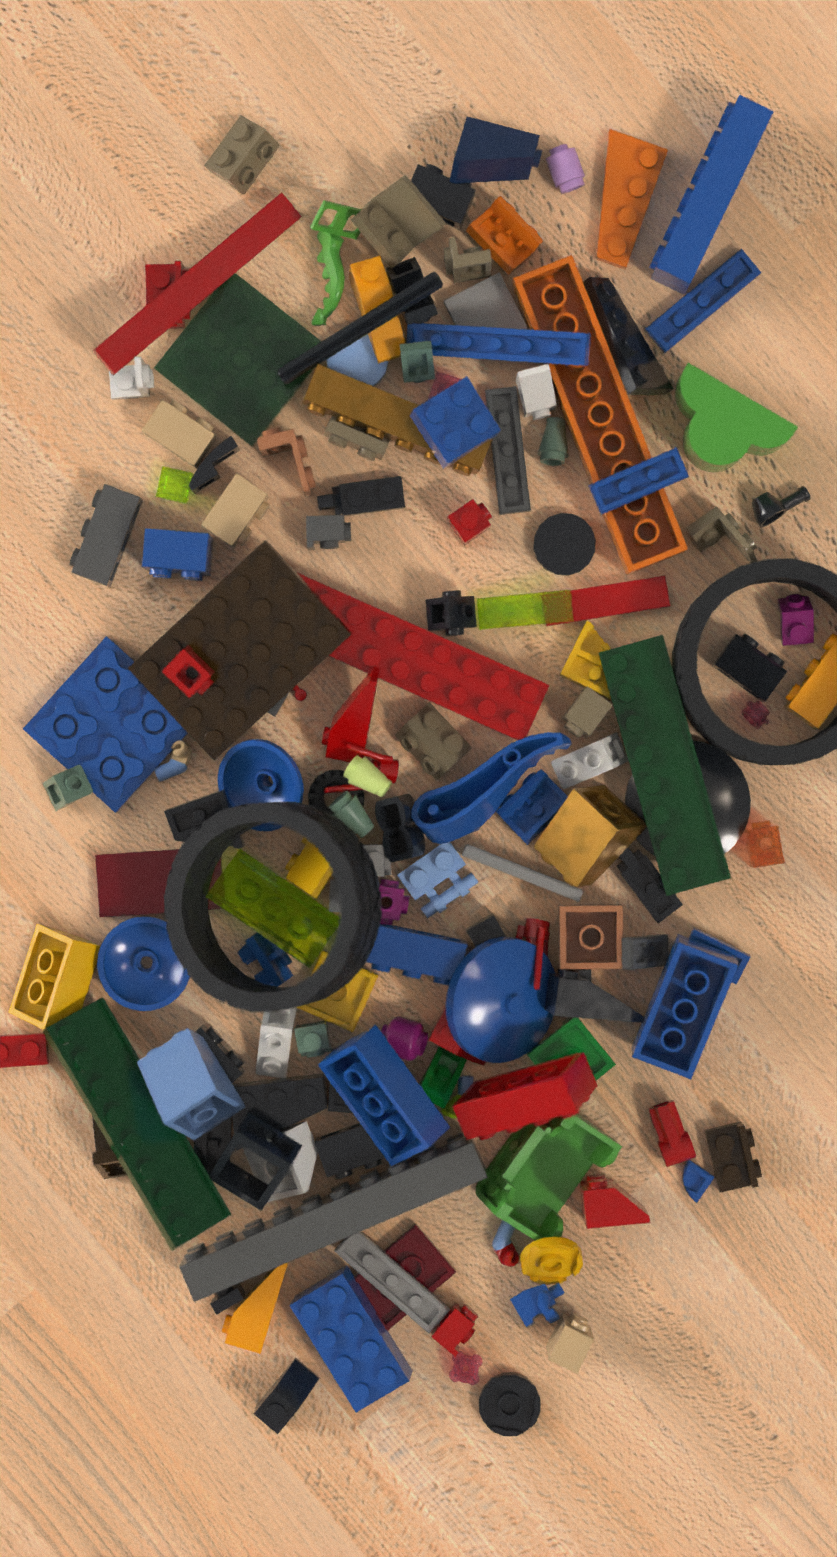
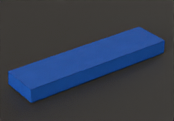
M740 249L646 327L645 332L665 354L762 272L747 254Z

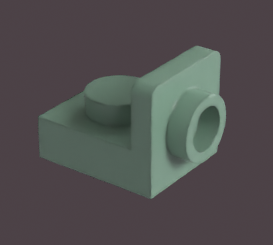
M431 341L400 344L404 383H420L425 380L435 379Z
M81 765L56 774L43 783L55 811L65 808L93 792Z

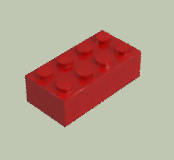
M584 1052L476 1080L452 1105V1108L466 1140L479 1137V1140H486L496 1135L497 1132L506 1130L507 1133H513L522 1129L527 1124L533 1123L534 1126H540L558 1116H561L562 1119L571 1118L580 1112V1107L590 1099L589 1096L598 1085Z

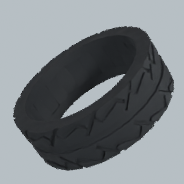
M765 559L740 566L706 588L691 604L677 631L672 651V669L685 715L696 731L712 746L717 747L735 759L758 765H795L821 758L837 749V716L819 733L796 744L786 746L760 744L740 736L725 726L711 710L702 693L697 674V650L702 631L710 615L720 603L739 589L753 584L768 582L792 584L811 591L826 601L837 613L836 574L819 565L797 559Z
M298 802L241 804L220 811L193 831L181 845L171 866L172 869L168 875L164 894L165 920H167L166 928L172 949L183 969L187 968L188 976L205 993L222 1003L226 1001L231 1007L249 1012H274L326 999L353 979L365 965L375 945L374 942L378 936L382 917L381 891H379L380 883L374 863L362 842L359 843L358 837L341 820L322 809L319 811L317 807ZM267 822L283 825L302 834L318 848L329 863L336 879L341 903L340 924L334 945L329 954L310 977L294 987H277L263 984L245 975L232 964L217 942L211 927L208 910L211 879L223 852L237 837L252 827Z

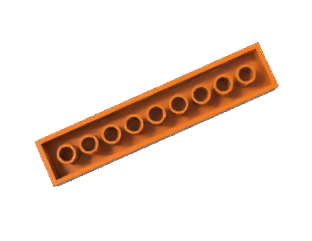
M570 255L514 277L512 286L530 330L590 333L588 366L543 363V365L549 364L554 393L590 484L652 458L573 256ZM664 488L603 514L626 575L685 553L688 550Z

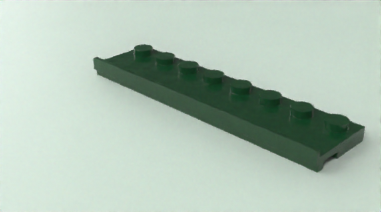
M663 634L599 652L666 896L730 879L731 875Z
M103 997L43 1030L45 1037L172 1251L231 1215L230 1210L186 1136L164 1125L137 1064V1061L140 1059Z

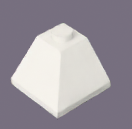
M307 1121L290 1125L280 1130V1132L303 1146L268 1202L304 1194L309 1191L318 1151ZM243 1147L253 1175L269 1184L279 1168Z

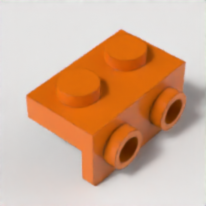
M501 196L495 199L490 208L469 224L465 230L484 250L490 249L491 258L508 275L527 261L543 242L537 231L528 225L516 212L515 208Z

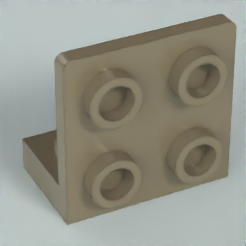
M403 176L371 199L351 219L391 269L398 265L414 247L445 226L444 220L407 176Z

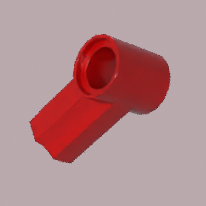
M674 1100L665 1101L648 1108L654 1129L659 1138L657 1142L666 1167L695 1158L694 1147L688 1132L683 1128Z

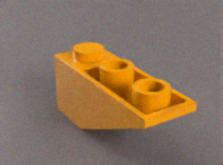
M832 633L823 644L822 648L826 651L819 660L813 658L803 673L807 677L801 685L795 683L785 696L788 702L784 708L813 729H819L837 705V635L835 633Z

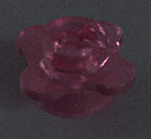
M459 1351L460 1353L456 1357L452 1356L454 1364L453 1369L449 1372V1377L453 1382L460 1381L462 1383H469V1385H476L480 1380L478 1370L483 1360L478 1354L469 1356ZM467 1365L469 1369L464 1371L463 1366Z

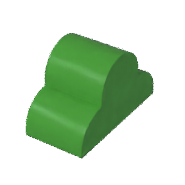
M687 363L677 380L675 400L681 413L690 420L684 431L683 448L689 461L703 471H725L735 465L745 453L756 456L774 453L794 435L798 428L795 424L690 363Z

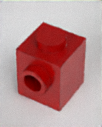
M472 499L447 516V521L465 546L490 529L491 524L488 520L492 518V515L483 502L477 505L474 499Z

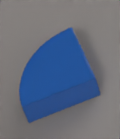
M687 1160L685 1162L682 1173L683 1184L688 1195L697 1203L715 1177L693 1161Z

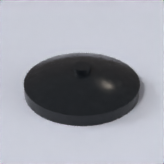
M693 741L725 854L736 844L746 828L751 805L749 787L743 772L729 755L710 744ZM631 774L625 792V804L646 823L633 775ZM646 827L636 839L644 849L655 856Z

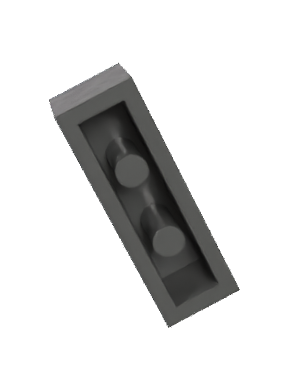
M104 484L102 490L98 489L92 501V507L95 508L91 520L88 518L85 520L81 530V536L84 537L81 548H75L70 560V566H73L72 573L111 588L143 502L139 496Z

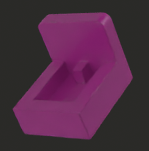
M791 594L785 598H778L782 645L814 643V609L809 596Z

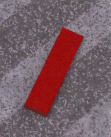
M665 575L541 596L546 627L670 607Z

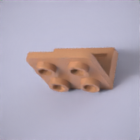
M280 427L263 431V437L257 438L262 456L267 457L293 450L304 494L306 497L312 496L311 488L316 487L311 467L304 466L302 458L308 457L302 435L296 436L294 429L282 432Z

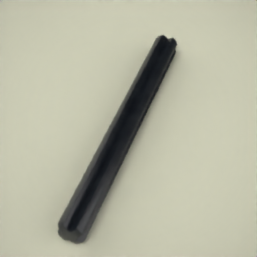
M436 272L430 273L280 367L277 373L282 382L285 384L292 382L316 367L317 364L324 362L441 289L443 282Z

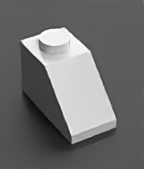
M549 364L519 371L516 377V385L525 417L532 416L533 420H538L551 416V410H555L557 404Z

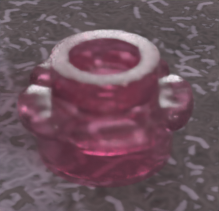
M758 700L755 703L748 701L746 707L741 711L744 718L756 729H759L763 724L768 725L769 720L767 716L770 714L769 710Z

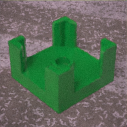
M575 1017L566 1018L560 1028L527 1053V1056L536 1065L584 1052L596 1081L616 1065L582 1021Z

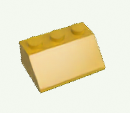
M37 924L8 1013L44 1030L82 1009L86 994L89 991V985L101 946L85 938Z

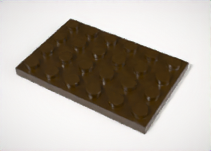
M265 540L128 669L203 750L215 760L340 646L352 632L273 546ZM187 645L191 646L193 651L215 671L210 677L214 683L202 695L196 692L190 698L162 672ZM194 667L188 668L189 676L193 678L198 676V671Z

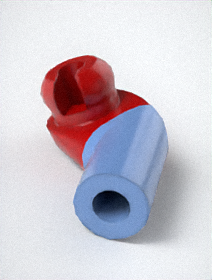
M502 1220L492 1241V1247L501 1264L513 1267L518 1264L520 1259L519 1253L511 1241L515 1228Z

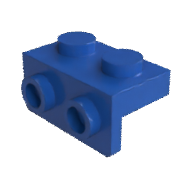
M540 769L537 773L533 772L524 779L522 787L514 795L506 796L496 813L528 845L549 825L568 796Z

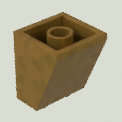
M605 785L575 788L533 847L541 853V858L544 862L554 866L563 874L562 877L568 884L578 888L592 885L645 830L647 825Z

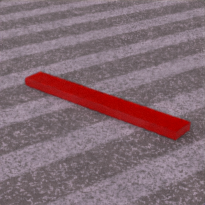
M281 192L93 350L94 354L114 376L134 357L139 355L302 217Z

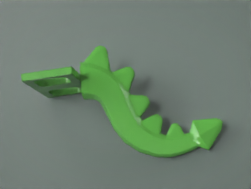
M325 200L310 226L312 230L319 231L317 239L322 245V250L317 256V261L325 264L322 278L330 279L324 288L329 293V298L325 297L323 299L324 309H317L311 322L314 326L326 325L327 318L334 312L342 296L345 276L340 257V248L344 240L340 236L357 240L360 234L358 228L355 231L343 230L348 218L351 215H356L361 209ZM326 209L337 210V214L330 225L318 224Z

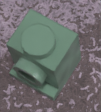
M326 1020L295 1026L298 1053H301V1057H316L324 1055L325 1052L332 1051Z

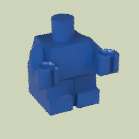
M559 1282L550 1288L543 1284L526 1289L510 1300L525 1326L529 1328L535 1324L534 1319L539 1315H544L549 1323L559 1320L558 1313L552 1307L557 1304L554 1299L565 1292Z

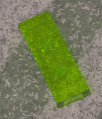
M571 590L477 598L479 630L574 621Z

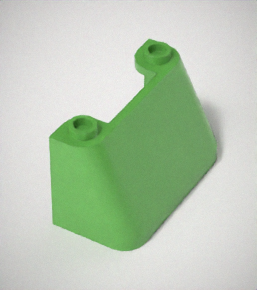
M579 1114L567 1119H562L561 1116H558L540 1126H534L533 1123L524 1125L522 1129L510 1135L487 1167V1178L477 1182L476 1195L495 1216L535 1241L546 1237H561L563 1233V1220L558 1214L560 1209L592 1164L600 1168L612 1164L616 1160L622 1146Z

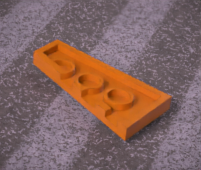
M609 129L596 260L626 270L668 149Z

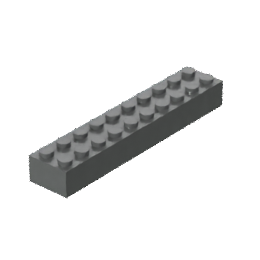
M463 1132L446 1139L447 1144L436 1149L435 1145H432L419 1152L416 1158L409 1161L405 1159L393 1166L388 1164L390 1167L388 1170L378 1173L377 1169L361 1175V1180L355 1184L349 1185L348 1181L331 1188L332 1192L322 1198L320 1194L310 1196L302 1201L303 1205L293 1210L291 1206L284 1207L274 1212V1217L268 1221L263 1222L262 1218L247 1223L242 1232L234 1234L233 1230L217 1236V1241L209 1246L200 1243L189 1248L179 1268L193 1301L196 1302L487 1178L486 1167L474 1139L466 1140Z

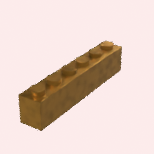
M317 364L302 402L303 405L308 406L306 409L308 412L320 417L328 414L337 418L336 421L351 428L357 426L365 429V434L383 441L384 437L395 442L394 446L409 453H412L414 449L424 453V459L440 464L410 417L413 409L420 405ZM492 439L452 463V470L465 476H470L471 473L476 475L481 469Z

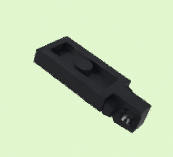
M401 476L339 484V486L332 487L333 494L317 496L318 509L335 508V515L352 516L405 508Z
M627 848L619 856L622 862L617 865L621 876L657 923H660L683 905L676 894L666 896L660 873L645 854L643 855L639 849L632 853Z

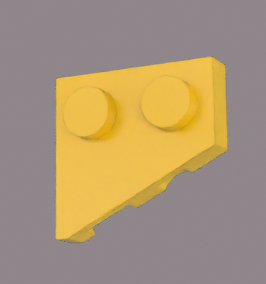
M585 622L560 676L584 688L588 686L600 696L612 701L599 657V652L610 650L611 648L602 640L591 622Z

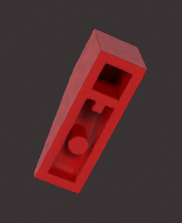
M373 667L335 713L331 727H324L321 745L327 746L325 758L351 762L356 755L364 758V755L349 750L347 745L353 744L366 749L380 668Z

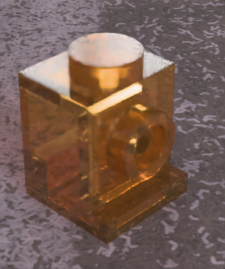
M770 820L751 823L752 829L744 830L750 867L757 868L785 863L778 825L771 826ZM765 837L771 841L770 847L766 850L760 847V841Z

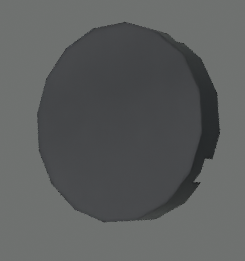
M560 513L550 516L540 524L534 536L533 550L537 561L545 570L555 575L570 576L579 573L589 565L595 553L596 539L592 528L584 519L574 514Z
M515 1372L501 1373L492 1377L483 1386L479 1396V1413L484 1423L492 1432L502 1436H518L523 1434L537 1422L541 1412L540 1395L536 1386L527 1377Z

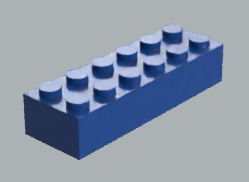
M739 95L735 104L729 101L717 126L723 130L722 132L715 130L704 153L709 159L708 161L701 159L690 182L695 187L694 189L687 187L677 209L681 216L680 218L673 216L663 238L668 243L666 247L661 244L659 245L649 268L654 270L651 277L652 280L685 295L774 111Z

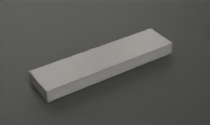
M470 844L465 845L462 856L580 902L583 894L580 888Z
M362 1231L344 1238L335 1249V1253L427 1333L430 1334L450 1311L446 1304Z

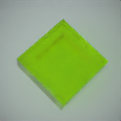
M162 466L156 498L187 504L190 494V487L188 485L194 474Z

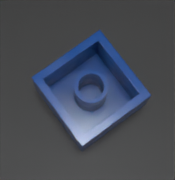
M467 376L416 407L410 414L411 419L443 469L496 437L501 431Z
M145 528L142 567L149 571V575H153L156 578L171 579L172 573L181 574L184 580L203 581V576H211L214 539L208 533Z

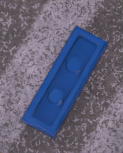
M676 447L590 484L588 487L600 514L603 515L688 478L689 475Z

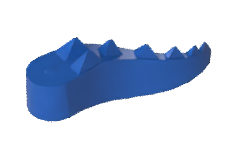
M547 732L531 735L509 744L470 774L453 783L420 795L412 807L414 823L427 839L437 844L448 843L478 831L496 812L526 770L535 767L543 756L554 754L557 749H568L572 744L570 738L560 732Z

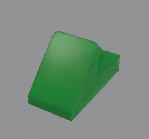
M440 1046L436 1050L419 1085L433 1104L444 1109L467 1059L455 1055Z

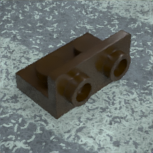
M742 1122L705 1130L719 1192L751 1186L752 1188L759 1187L757 1178H761L762 1173L758 1159L753 1160L750 1148L755 1147L751 1128L745 1129V1125Z

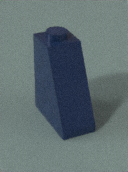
M467 116L454 157L449 182L456 184L528 180L532 167H539L543 151L537 148L540 135Z

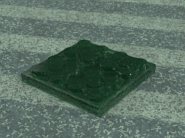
M235 273L214 291L154 369L253 447L257 442V438L263 435L262 432L267 430L316 367L288 384L282 382L277 373L278 369L322 341Z

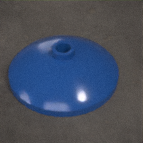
M263 739L245 740L233 746L220 763L218 788L219 791L225 790L231 808L247 803H302L304 788L298 766L283 748L273 742ZM268 776L272 778L273 784L269 781ZM267 822L251 829L267 832L280 829L283 825Z
M148 916L131 918L114 927L103 940L97 959L98 975L105 991L120 1005L137 1011L157 1010L172 1003L186 988L190 977L188 976L187 968L183 969L172 949L166 921ZM147 956L152 959L153 964L150 968H145L142 965L143 957Z

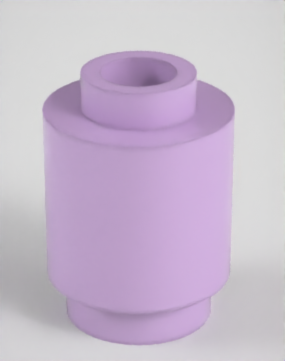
M563 144L549 150L551 156L546 158V162L555 187H559L561 194L584 186L583 177H585L575 147L568 149L567 144Z

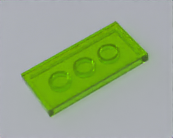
M241 849L206 895L208 899L308 968L314 963L340 924V917L333 912H329L327 908Z

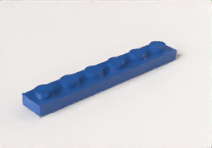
M407 323L406 343L431 341L433 356L588 366L590 333L428 323L408 325Z

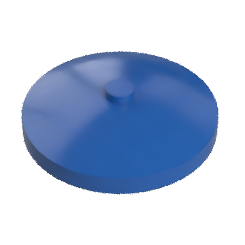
M514 937L490 939L471 950L455 970L446 997L447 1023L456 1043L473 1057L491 1063L513 1061L533 1049L549 1029L554 1015L544 1009L549 973H555L550 960L543 952L540 988L538 990L534 989L536 946L532 943Z

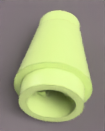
M358 755L352 759L343 774L344 777L349 779V784L378 795L381 798L387 793L392 784L366 757L361 758Z

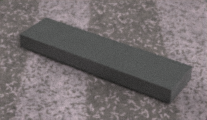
M514 386L485 390L487 409L501 429L498 435L492 438L491 441L499 515L530 512L517 388Z

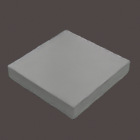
M500 272L444 300V304L455 325L528 330Z

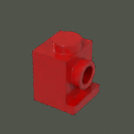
M189 645L183 648L162 670L189 698L196 692L202 695L214 683L210 677L215 671ZM189 667H194L198 671L197 677L189 676Z
M455 1302L451 1306L450 1311L431 1331V1337L456 1357L460 1353L458 1344L461 1342L464 1345L475 1332L473 1326L479 1316L468 1305L464 1304L461 1307Z

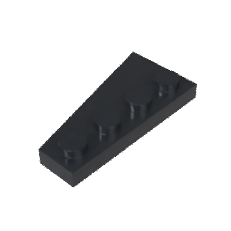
M589 277L583 281L627 394L666 395L674 389L610 279Z

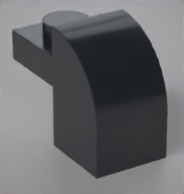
M415 257L400 262L392 269L390 266L386 268L395 295L424 278ZM431 295L402 312L403 318L408 325L427 322L432 316L438 314Z

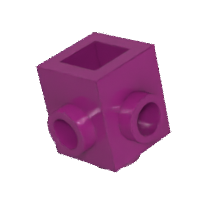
M381 879L379 891H381V899L383 897H390L393 902L390 907H384L381 904L382 917L380 924L392 925L393 920H400V914L407 915L410 896L404 895L405 888L399 887V881Z

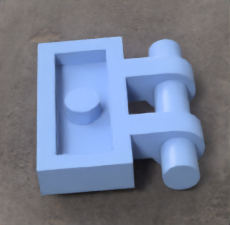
M451 842L438 845L397 875L414 900H417L424 894L430 899V902L421 908L427 918L436 912L442 913L447 909V904L460 895L462 897L470 893L469 889L479 883L472 872L463 879L459 877L456 871L465 866L466 863ZM449 878L453 886L438 895L434 887Z

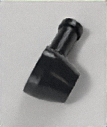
M804 486L780 501L769 492L763 493L752 501L755 519L760 527H765L779 519L789 509L802 502L809 501L811 497Z

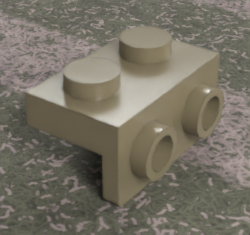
M240 115L204 166L211 173L230 183L239 193L244 195L268 161L273 157L279 148V143L266 129Z
M331 416L324 436L329 438L328 442L341 448H346V446L358 450V455L366 459L375 461V458L382 460L390 439L384 437L383 441L365 434V429L354 426V428L337 422V418Z
M430 702L395 734L400 740L402 747L411 752L421 763L422 768L436 780L472 749Z

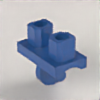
M264 929L245 940L246 944L238 951V955L247 965L256 959L258 960L263 970L254 975L255 980L263 984L279 987L294 976L287 966L292 963V960L286 952L293 947L292 943L289 941L282 946L276 936L269 939Z

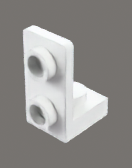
M134 357L135 365L124 366L114 376L109 371L112 400L150 397L149 388H154L153 370L150 369L149 364H146L141 357Z
M616 732L552 760L551 764L561 787L566 789L628 762V757Z
M297 1007L282 1011L264 1012L260 1030L256 1074L286 1078Z

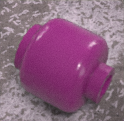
M397 1016L391 1020L389 1025H383L381 1032L400 1059L412 1061L417 1056L423 1055L428 1042V1033L424 1031V1026L420 1022Z

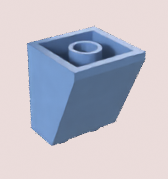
M189 1028L175 1033L171 1040L160 1047L151 1049L145 1057L137 1061L164 1125L192 1140H196L245 1108L244 1102L205 1039Z

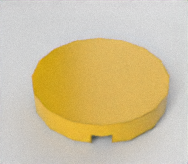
M556 1236L541 1238L526 1246L520 1255L522 1273L524 1276H530V1280L538 1284L552 1285L558 1282L559 1284L567 1281L566 1277L572 1274L573 1277L576 1276L583 1267L581 1248L576 1242L568 1238Z

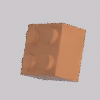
M558 905L559 968L622 969L623 905Z

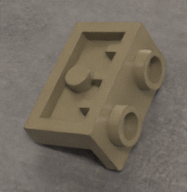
M449 238V247L444 248V262L447 275L453 274L454 283L491 277L492 259L490 249L483 250L482 247H472L464 250V254L458 255L456 238Z

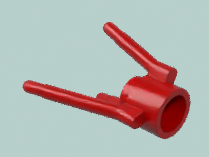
M353 744L347 745L349 750L372 758L369 761L392 784L396 783L399 770L398 759H393V756L382 755ZM352 784L324 788L325 793L364 790Z
M526 918L525 926L518 925L515 938L522 940L524 937L526 938L525 941L536 946L533 987L535 990H538L540 988L543 952L548 957L550 922Z

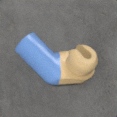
M178 740L174 742L171 747L172 753L169 762L154 769L159 782L184 773L187 770L192 751L190 745L185 741Z

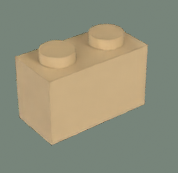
M162 399L141 431L197 469L217 439L216 435L212 433L214 427L200 417L194 421L185 415L188 409L172 399L169 404Z
M236 473L201 526L232 548H235L237 544L243 546L252 533L249 527L254 519L261 520L270 507V504L267 503L269 496Z
M564 1313L561 1314L546 1345L550 1361L578 1374L594 1341L591 1327L587 1325L588 1320L575 1313H571L570 1316Z

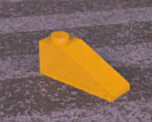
M380 256L350 264L349 281L361 316L393 297ZM397 315L368 333L378 364L401 357L400 344H405V339Z
M288 1263L271 1269L235 1307L233 1316L226 1315L221 1331L227 1334L225 1344L261 1354Z

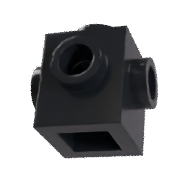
M457 590L442 592V597L425 600L428 631H445L446 636L464 635V629L477 627L474 596H461V591Z

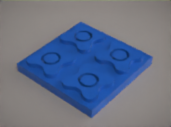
M106 636L26 724L23 730L67 770L81 765L93 789V793L117 813L154 772V769L172 752L171 747L173 743L183 740L188 732L128 669L135 661Z

